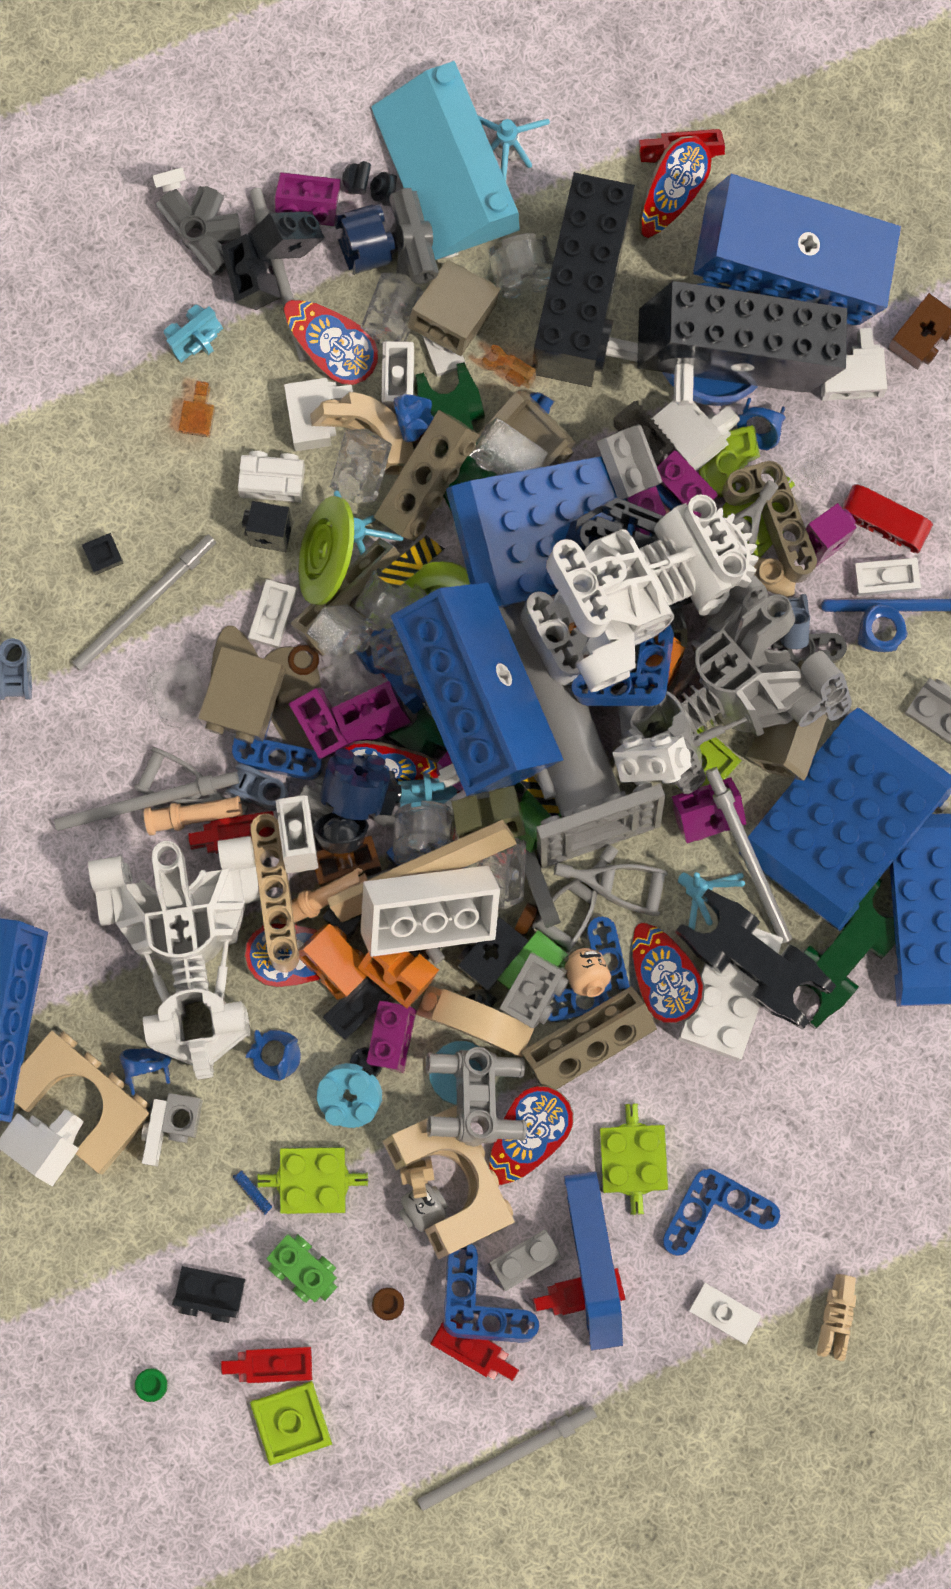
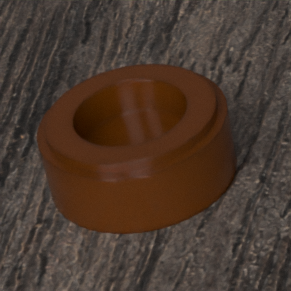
M298 645L289 653V667L296 674L308 675L318 668L319 655L309 645ZM306 651L312 655L313 661L308 668L301 669L295 665L294 658L298 652Z
M528 902L515 926V930L524 936L528 933L539 911L537 906Z
M394 1288L379 1290L372 1300L374 1313L377 1317L386 1321L398 1318L405 1306L402 1294Z

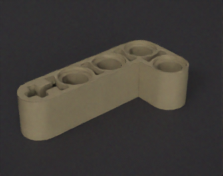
M765 461L732 472L723 486L722 495L724 500L733 506L754 502L760 497L759 493L766 484L761 478L762 474H768L774 479L778 489L772 498L766 501L761 514L778 560L784 567L786 578L794 583H801L807 580L816 568L817 558L782 466L774 461ZM732 484H741L745 488V492H736L732 488ZM777 502L783 505L785 512H776L772 507V503ZM789 531L793 533L796 541H787L783 537L782 532ZM796 560H797V563H798L799 565H803V564L805 565L804 570H803L802 566H796V565L794 564V563L796 562Z

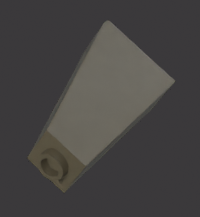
M800 660L797 665L800 670L802 664L804 663L803 660ZM823 714L805 727H800L793 719L786 724L762 728L764 734L756 737L746 757L768 773L804 781L809 772L827 716Z

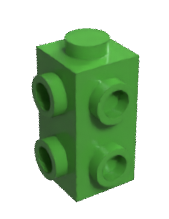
M287 1234L266 1258L271 1263L268 1269L281 1281L287 1277L296 1286L292 1291L304 1302L307 1303L310 1299L317 1302L320 1298L326 1301L338 1288L334 1284L338 1277L333 1274L337 1268L323 1255L319 1259L315 1258L309 1252L312 1245L302 1236L297 1234L293 1238L290 1234Z

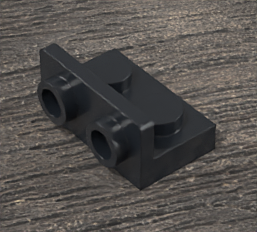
M182 1266L172 1305L179 1307L178 1313L197 1317L198 1311L211 1313L210 1320L229 1323L230 1317L238 1318L246 1279Z

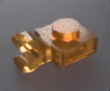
M493 344L491 352L496 354L498 359L496 361H489L484 357L482 359L483 367L489 371L502 369L506 374L505 378L516 387L523 385L529 389L536 379V370L514 355H507L501 347Z
M196 381L193 402L184 400L179 433L210 438L215 406L207 404L211 389L208 382Z

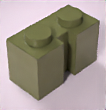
M514 786L490 791V797L478 799L474 795L451 801L459 839L500 820H504L514 837L526 835L521 806Z

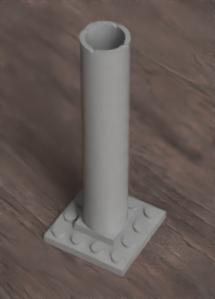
M454 523V524H453V526H454L453 528H454L456 537H457V539H458V535H457V531H456V527H455V523ZM522 602L499 609L564 759L547 768L557 793L555 801L562 818L560 819L558 815L546 818L541 821V826L537 827V858L541 869L606 847L608 844L612 845L660 828L665 794L661 783L652 786L651 783L640 785L633 790L634 793L626 795L625 791H620L588 706L582 705L577 701L572 691V684L566 686L559 685L551 678L522 624L520 616L526 603ZM546 635L549 641L558 643V639L555 636Z

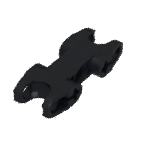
M708 888L701 898L717 915L718 924L716 929L709 933H700L681 923L675 933L687 944L698 959L716 972L722 974L728 964L731 963L758 984L750 995L757 1004L771 1015L779 1017L803 1030L809 1023V1020L794 1004L793 994L795 989L799 985L808 984L829 995L836 985L825 975L813 959L795 946L789 944L780 955L752 934L760 924L759 919L738 902L725 898Z

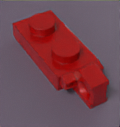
M720 129L661 133V138L639 140L641 162L656 163L672 142L680 137L687 136L702 140L709 148L711 158L725 155L722 131Z
M267 811L211 820V823L203 825L204 831L188 833L189 846L191 850L207 848V853L218 854V841L250 836L252 839L251 824L253 820L261 814L274 816V812ZM265 827L260 830L258 835L269 837L275 830L271 827Z
M615 1268L620 1301H624L626 1298L619 1270ZM581 1277L554 1283V1285L547 1287L549 1295L532 1299L535 1312L552 1308L554 1316L585 1310Z
M450 1319L451 1322L456 1323V1328H462V1324L453 1319ZM443 1322L430 1345L481 1375L488 1376L495 1380L499 1373L514 1381L519 1372V1369L505 1362L509 1354L503 1351V1348L489 1340L453 1337L446 1332Z
M311 1347L245 1350L244 1352H238V1360L221 1361V1375L239 1374V1382L247 1383L313 1380Z

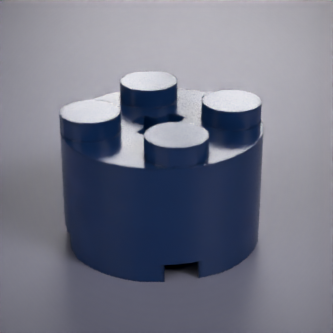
M371 204L335 215L336 230L342 229L341 238L338 239L339 246L348 269H353V275L388 265L393 261L391 250L395 249V243L391 232H385L382 223L385 222V218L380 204Z
M348 749L336 750L335 755L329 759L319 795L321 803L326 806L327 802L334 807L333 813L347 819L367 820L369 814L375 813V817L381 813L390 781V773L385 767V760L377 755H369L367 758L355 756Z

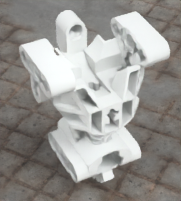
M696 495L691 498L688 505L685 503L677 506L661 518L654 528L659 541L640 549L633 537L624 529L593 541L584 551L572 540L565 539L556 543L547 560L546 568L559 591L554 600L544 592L531 594L520 616L524 628L554 682L564 686L570 685L581 673L590 692H596L629 678V671L635 669V645L655 637L668 627L674 619V614L669 605L685 598L691 597L700 615H713L719 612L729 597L730 589L735 586L747 588L752 581L750 578L753 577L757 570L753 566L758 561V557L751 555L757 548V545L747 544L752 533L742 534L741 530L745 525L744 522L737 525L733 524L735 516L733 513L724 518L723 508H719L717 511L716 504L712 498L707 495ZM693 511L701 513V517H697ZM546 635L555 636L558 639V643L549 641Z
M250 836L218 841L222 870L209 872L201 870L197 879L190 886H188L183 853L171 841L158 843L152 851L156 890L150 887L143 879L139 883H132L130 867L127 863H124L122 856L88 861L89 877L92 889L96 895L101 926L117 924L135 952L141 958L146 959L154 977L152 978L153 983L162 1001L158 1014L143 1017L147 1046L154 1051L192 1065L197 1080L213 1077V1063L245 1037L250 1036V1025L245 1005L241 1001L232 1003L224 1001L228 967H226L228 945L237 943L238 932L247 908L246 903L261 901L253 842ZM172 850L176 852L177 858L172 865L164 866L160 863V857L165 851ZM223 947L221 966H218L215 993H212L208 988V972L205 963L213 959ZM150 957H160L161 960L172 965V975L175 981L173 984L176 988L174 995H169L161 975L158 976ZM195 1002H203L210 1010L213 1037L185 1041L182 1024L184 1017H187L185 1006Z

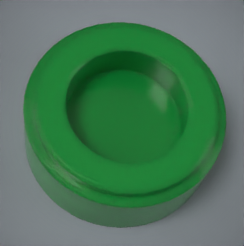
M146 1369L135 1380L136 1394L146 1402L160 1400L168 1389V1380L165 1374L158 1369Z

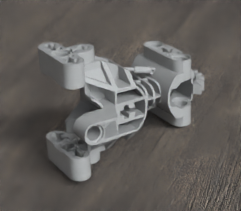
M755 575L750 578L752 581L747 588L735 586L730 589L729 597L719 612L713 615H704L709 622L706 624V628L699 641L694 639L691 643L695 653L696 665L684 680L679 681L671 693L666 692V696L661 703L654 706H618L622 734L621 744H623L624 739L635 735H641L642 739L652 738L663 733H668L670 737H684L686 748L690 752L691 767L681 775L678 781L671 783L677 785L684 794H690L697 790L706 779L702 768V753L699 746L705 741L724 734L725 730L732 728L742 732H752L759 736L764 734L762 728L786 724L793 719L800 727H805L823 714L831 721L837 720L847 713L852 705L844 674L823 651L810 655L804 661L800 670L791 660L787 650L774 651L767 649L790 632L789 630L795 622V615L789 599L781 594L769 596L766 587ZM785 612L782 616L775 617V613ZM698 670L701 677L698 680L701 689L698 691L691 685L689 688L692 696L688 697L684 690L688 687V681ZM627 685L623 686L616 695L623 694L627 689ZM650 686L648 690H645L646 694H651L652 689L656 687ZM680 695L682 697L683 703H680L678 700ZM716 715L725 724V726H722V724L716 726ZM709 721L714 728L708 730L705 723ZM700 728L703 732L698 734L697 729Z

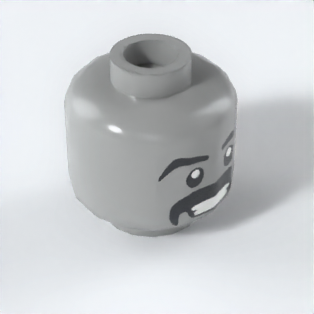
M425 1184L427 1197L414 1199L413 1190L401 1197V1204L404 1209L399 1211V1214L408 1229L415 1226L418 1231L425 1232V1229L446 1218L445 1209L449 1206L436 1185L430 1187L428 1184Z

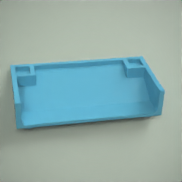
M455 61L424 71L371 106L403 188H411L413 191H417L424 220L429 221L432 226V250L435 260L520 231L519 212Z

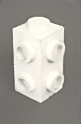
M668 733L642 739L641 735L628 737L623 740V744L612 752L620 781L634 782L635 785H643L655 780H662V783H672L678 781L681 775L691 767L690 752L686 748L684 737H670Z

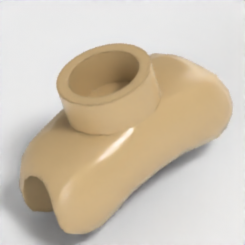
M758 557V561L753 566L757 569L754 575L762 582L767 591L784 595L787 598L792 597L795 594L796 583L786 578L782 563L777 559Z

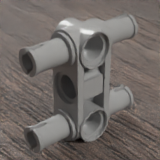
M482 1047L459 1050L455 1055L428 1053L426 1056L427 1074H454L456 1077L457 1117L429 1116L427 1120V1136L455 1137L457 1141L472 1147L479 1146L482 1143L492 1144L497 1139L524 1141L527 1133L526 1121L499 1120L496 1116L495 1077L522 1078L525 1071L524 1058L496 1057L495 1053L489 1052ZM469 1060L477 1061L481 1066V1071L472 1069ZM472 1122L478 1123L482 1127L483 1134H476L471 1129L470 1124Z

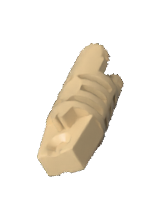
M844 1274L835 1275L833 1287L829 1289L827 1295V1305L825 1306L823 1316L824 1323L821 1326L817 1347L818 1356L827 1357L829 1355L834 1333H836L833 1357L836 1360L845 1361L851 1332L850 1327L852 1326L854 1316L853 1308L856 1305V1295H854L855 1277Z

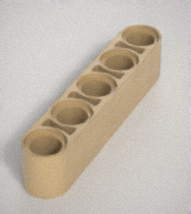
M261 814L251 824V835L267 952L272 966L279 972L287 973L295 969L299 963L288 873H286L278 820L270 814ZM265 827H271L275 830L269 837L258 835L260 830ZM275 857L279 860L275 867L267 868L263 866V862L267 858ZM277 887L283 890L282 895L278 898H269L267 896L268 891L272 888ZM277 918H284L288 921L282 929H274L271 927V924ZM281 949L292 951L291 956L286 960L275 958L276 953Z

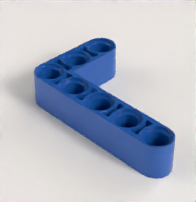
M597 1172L564 1176V1183L567 1189V1202L585 1299L586 1326L589 1333L590 1350L623 1346L622 1311Z

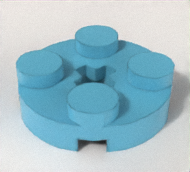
M352 1063L339 1064L328 1071L318 1085L317 1102L329 1124L356 1128L373 1120L382 1103V1089L379 1081L373 1074L370 1076L367 1072L362 1071L363 1067ZM345 1089H348L353 1095L356 1094L357 1098L353 1102L347 1101L343 1097Z

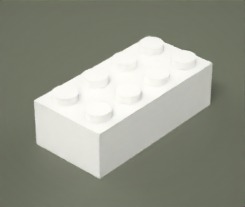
M489 865L364 881L361 935L371 957L495 940L500 888Z
M756 928L752 934L779 953L783 938ZM731 963L728 964L722 974L704 964L701 972L705 986L704 1000L699 1010L690 1019L684 1021L678 1040L739 1062L743 1057L760 1005L750 997L758 984Z

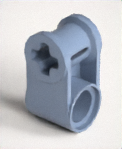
M801 594L800 597L788 598L795 615V622L789 630L790 632L780 638L782 645L786 648L802 649L809 643L810 613L806 594ZM777 612L775 613V617H780L785 612Z
M15 638L7 639L0 645V700H5L6 697H25L26 700H31L32 674L30 651L22 641ZM13 648H21V658L15 662L8 661L9 651Z
M237 763L235 767L239 777V784L232 785L225 791L231 797L239 796L241 801L253 803L273 811L277 810L276 801H268L265 798L269 789L279 788L281 790V795L278 799L289 798L288 791L282 781L241 763Z

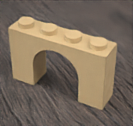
M51 1030L22 1064L14 1102L24 1111L30 1113L48 1090L58 1081L72 1076L85 1077L92 1081L101 1093L103 1112L97 1126L78 1147L76 1155L98 1174L103 1175L142 1129L144 1122L151 1118V1113L147 1110L150 1104L138 1093L131 1097L124 1091L123 1088L126 1083L113 1072L107 1076L98 1068L102 1063L88 1051L84 1056L74 1048L78 1043L67 1033L62 1031L58 1035Z
M457 1105L433 1117L456 1118ZM427 1118L392 1134L382 1142L396 1171L425 1157L440 1155L456 1162L466 1175L469 1191L464 1207L457 1214L425 1229L439 1260L515 1223L512 1217L513 1210L510 1203L503 1198L498 1188V1178L495 1172L489 1169L484 1159L485 1152L483 1146H468L463 1142L457 1141L455 1137H428Z

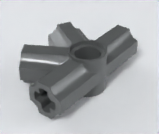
M199 186L191 206L177 189L168 191L156 203L157 209L212 278L227 269L221 244L229 243L241 237L238 213L217 216L224 201V195L208 186ZM194 228L202 231V234L196 238H191L187 235V232Z
M411 188L400 189L398 192L392 193L390 197L395 223L387 231L391 232L395 249H398L396 275L399 280L408 283H428L430 280L436 279L439 274L432 250V226L429 221L424 220L417 191H413Z

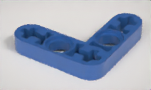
M671 625L659 633V645H656L654 637L640 643L636 673H630L629 678L618 682L627 685V689L623 694H611V689L616 684L602 689L604 694H601L600 690L596 692L588 690V693L584 694L582 690L587 688V684L580 674L572 683V691L577 701L587 706H654L661 703L667 692L674 634ZM652 655L662 656L663 659L659 665L655 667L646 665L647 659ZM650 685H655L656 688L652 689L651 694H646L645 690H648Z
M270 721L263 742L254 739L251 748L255 753L254 755L249 754L247 759H243L242 753L239 752L240 749L246 748L247 743L234 738L232 754L237 763L257 770L304 780L317 778L323 770V762L314 750L266 740ZM273 751H284L286 753L285 763L280 766L271 765L269 763V756ZM292 753H296V760L306 762L308 757H312L316 767H310L309 772H305L302 765L293 763L294 769H289L292 764Z
M597 917L590 922L587 929L590 949L596 950L595 946H602L600 936H594L593 931L597 929L598 923H603L604 928L609 927L611 932L606 934L607 945L614 942L615 948H604L599 952L602 956L612 954L617 958L618 966L615 970L610 971V974L613 977L621 973L623 979H616L617 987L620 990H626L630 985L616 926L607 917ZM611 981L603 993L593 997L594 1004L589 1009H581L577 1006L576 996L578 994L574 993L572 988L565 989L560 997L555 995L553 999H555L556 1003H564L567 1001L564 995L571 994V1006L575 1013L568 1014V1007L561 1008L558 1011V1016H553L551 1013L547 1021L559 1022L580 1017L609 1000L610 998H608L607 993L612 990Z
M704 1169L696 1174L664 1234L663 1246L672 1255L686 1254L695 1242L714 1204L762 1230L771 1229L778 1224L780 1210L772 1201L712 1169ZM709 1175H712L714 1177L713 1183L717 1187L715 1190L709 1189L705 1194L704 1198L710 1199L707 1206L701 1199L691 1197V1193L694 1190L697 1194H700L703 1188V1184L699 1182L700 1178H707ZM733 1190H739L745 1195V1204L739 1209L732 1208L727 1201L728 1194ZM752 1197L758 1200L754 1205L755 1207L762 1210L767 1206L771 1208L770 1214L774 1216L772 1222L767 1220L764 1224L760 1223V1215L753 1211L750 1212V1217L744 1215V1212L751 1205ZM689 1203L698 1204L702 1210L701 1218L696 1222L688 1221L684 1216V1208ZM679 1219L684 1225L694 1227L695 1231L691 1234L686 1230L683 1236L686 1246L673 1250L671 1248L673 1242L669 1240V1236L671 1234L676 1236L682 1227L675 1225Z
M470 1244L462 1248L465 1250L466 1256H471V1259H467L464 1265V1273L452 1274V1271L458 1272L460 1260L454 1257V1255H458L460 1250L449 1254L446 1266L443 1318L446 1332L457 1338L516 1343L531 1341L539 1330V1320L531 1311L475 1306L478 1253L475 1246ZM456 1281H464L469 1286V1294L465 1297L456 1296L452 1291V1284ZM459 1313L462 1314V1320L472 1321L474 1314L479 1315L476 1321L477 1331L472 1330L473 1323H464L462 1328L458 1329L456 1328V1323L451 1322L450 1319H454L456 1314ZM492 1315L498 1318L500 1329L496 1332L485 1330L482 1324L484 1317ZM506 1317L511 1318L509 1324L517 1325L521 1319H525L526 1324L532 1326L526 1334H522L519 1327H510L509 1334L504 1333L507 1325Z

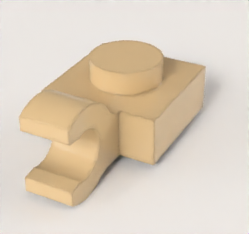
M431 1156L400 1169L402 1185L409 1184L413 1187L414 1199L427 1197L425 1184L428 1181L435 1180Z

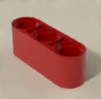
M858 484L852 485L841 507L852 514L856 525L872 533L875 530L883 534L882 538L900 547L903 544L911 548L910 552L920 553L933 527V523L928 518Z

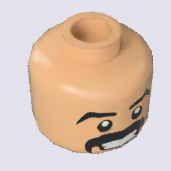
M581 948L571 953L564 967L567 970L566 976L573 992L580 996L596 997L604 992L611 979L610 971L602 954L589 948Z

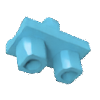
M195 304L186 314L189 323L182 328L177 323H172L164 329L166 341L175 357L181 363L191 354L195 355L200 350H203L208 355L214 351L210 342L218 337L217 333L223 327L210 306L204 309Z
M423 774V780L399 781L402 789L400 800L401 813H406L408 817L419 816L422 812L430 811L431 809L440 814H445L441 806L457 795L455 787H445L444 782L440 783L438 778L430 779V774Z

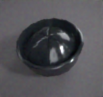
M332 812L320 817L314 823L313 833L322 849L330 853L344 854L353 852L363 845L369 825L366 819H347Z

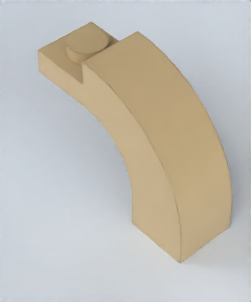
M349 392L340 401L326 400L321 402L310 414L312 426L345 427L361 435L371 450L375 474L399 475L414 451L412 442H405L402 438L396 414L386 405L370 396Z
M430 985L427 987L416 1015L465 1033L497 1049L519 1057H523L521 1051L527 1048L534 1028L496 1009L451 991L442 990Z

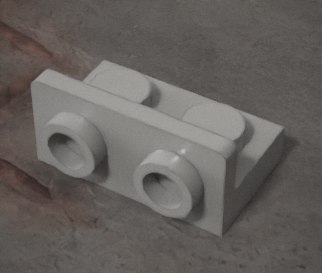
M640 424L596 441L618 498H628L662 482Z
M929 678L904 714L951 745V687L939 679L934 681Z
M533 952L530 953L503 1001L500 1010L531 1028H535L539 1022L544 1025L553 1011V1008L549 1006L555 995L560 997L569 982L565 978L567 970L563 967H557Z

